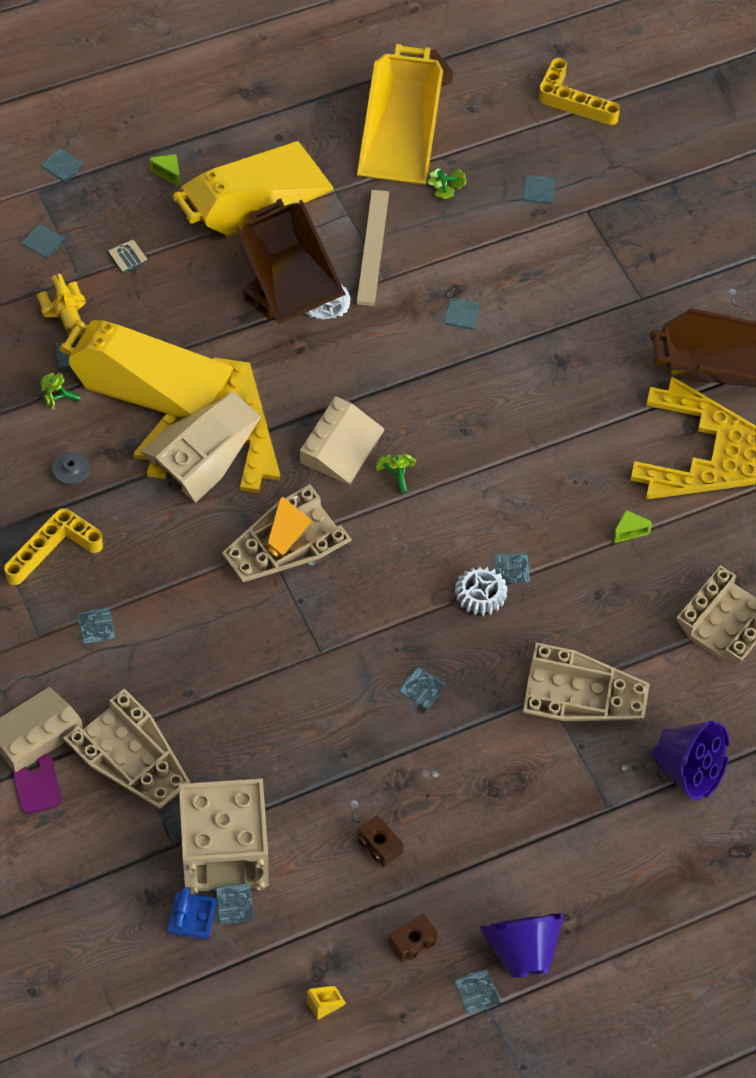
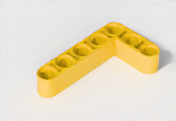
M562 58L554 59L540 85L539 101L542 104L607 125L616 124L620 111L619 105L606 99L561 86L565 78L567 63Z
M64 508L59 509L6 563L4 570L7 582L11 585L20 584L66 536L91 553L101 551L103 548L101 531L72 511Z

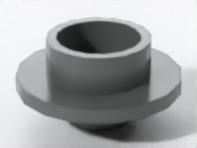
M76 452L62 454L53 463V475L62 484H79L90 473V464L87 458Z

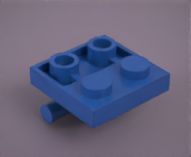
M183 887L181 893H175L168 934L209 940L217 898L189 894V888Z

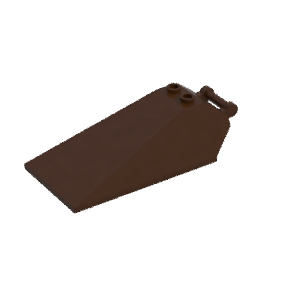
M279 198L273 204L257 211L252 210L248 212L252 221L243 224L240 228H236L278 325L346 295L302 199L299 202H293L284 206L282 199Z
M690 308L688 311L665 323L662 331L654 330L650 332V339L653 341L655 354L654 365L667 366L668 372L675 377L692 381L756 387V321ZM660 340H663L665 356H662Z

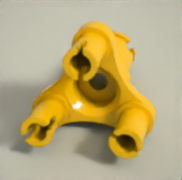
M57 274L58 279L56 275L51 278L57 291L54 301L51 303L46 291L40 292L36 297L42 308L41 313L43 317L61 318L69 337L74 329L73 325L77 320L82 321L78 310L86 303L84 295H81L77 282H71L66 286L62 274ZM80 332L76 339L81 338L83 333Z

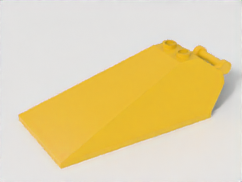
M396 44L395 55L385 53L374 62L357 176L426 185L443 69L439 61L429 59L431 48L425 47V49ZM400 54L422 55L424 58L401 56Z
M296 141L200 174L181 186L180 190L182 192L174 193L172 199L175 203L179 204L187 215L189 223L193 224L203 220L207 227L225 234V237L228 238L238 233L236 228H240L243 224L252 221L248 213L252 210L257 211L273 204L279 198L282 199L284 206L293 202H299L301 199L303 203H306L333 191L334 187L300 142ZM186 199H188V201L197 213L193 212L190 209V207L185 202Z
M77 320L66 342L62 343L59 348L62 353L70 355L69 365L86 390L183 419L214 403L233 370V366L104 320H92L89 325ZM79 333H84L76 347H71Z

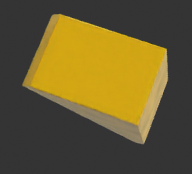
M336 986L313 988L307 991V1004L317 1020L346 1004Z

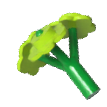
M439 168L429 173L428 184L437 189L435 196L442 199L454 196L455 189L446 186L447 180H450L451 186L456 187V189H461V186L466 184L465 173L460 169H456L451 174V177H448Z
M52 372L50 375H45L40 382L41 391H46L44 402L52 410L55 406L54 400L65 397L79 402L81 398L80 394L65 390L61 386L64 382L61 373L54 376ZM55 390L61 394L53 396L51 392Z
M389 454L386 457L382 456L377 461L375 469L379 472L386 468L397 478L400 493L408 492L404 478L405 469L408 466L414 467L416 460L410 455L402 454L397 455L391 461V455ZM393 468H397L398 474L393 470Z

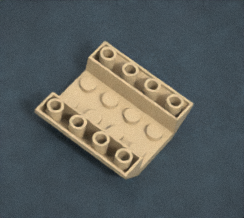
M720 565L681 611L676 620L691 641L721 661L742 662L756 645V598L735 585L736 575Z

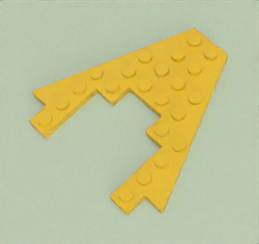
M214 357L213 360L233 366V370L215 402L235 392L261 416L244 443L250 444L240 485V491L259 494L262 478L280 481V472L252 368L248 362ZM166 414L136 449L134 458L148 460L141 451L168 427L183 420V418ZM150 462L147 476L166 479L168 472L159 463L154 466Z
M671 377L669 390L650 387L646 406L699 416L701 419L698 432L716 435L712 460L693 458L690 472L634 461L630 481L649 484L646 499L756 485V425L674 377Z

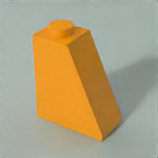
M283 496L278 503L266 545L269 554L279 559L283 558L312 523V520Z

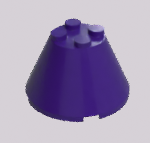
M716 721L674 729H664L658 744L652 750V756L655 757L660 769L687 797L701 801L702 797H709L716 790L724 776L729 757H726V747L730 746L729 734L726 727Z
M548 914L546 916H534L492 923L490 926L482 925L480 926V931L507 972L511 974V977H527L529 972H532V974L549 973L564 914Z

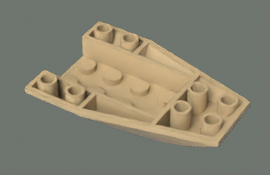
M233 392L171 425L141 453L154 466L159 463L182 485V492L196 503L223 478L261 416Z
M311 484L285 498L312 520V523L283 558H274L266 548L279 502L222 552L242 582L318 560L351 541L341 525L337 527L322 508L320 496Z
M536 642L528 677L523 713L560 721L644 720L650 683L575 650Z
M124 688L109 700V709L84 729L78 725L63 737V740L91 768L158 809H161L179 794V784H187L190 781L151 714Z

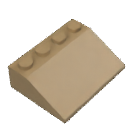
M335 396L300 449V463L350 485L383 434L384 428L352 403Z
M48 687L0 717V754L16 773L23 767H27L37 761L45 753L48 754L64 744L63 737L78 725L83 729L82 720L63 698Z

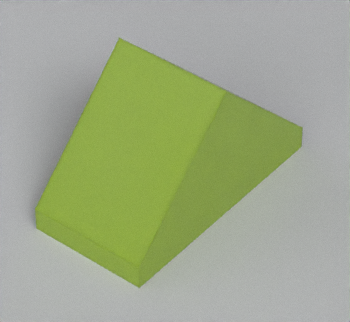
M177 155L151 157L150 171L179 187L180 172Z
M626 510L615 529L614 543L649 535L652 522Z

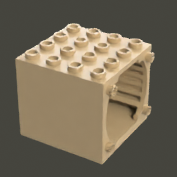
M263 779L179 784L185 887L190 889L189 893L196 895L198 891H212L219 888L249 884L250 888H256L257 890H264L265 887H269Z

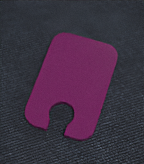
M47 753L37 759V762L40 764L37 771L30 772L26 769V766L16 773L13 770L21 808L25 813L55 808L62 802L53 760Z

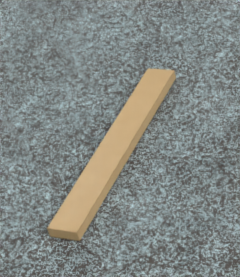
M372 190L357 305L375 306L389 191Z

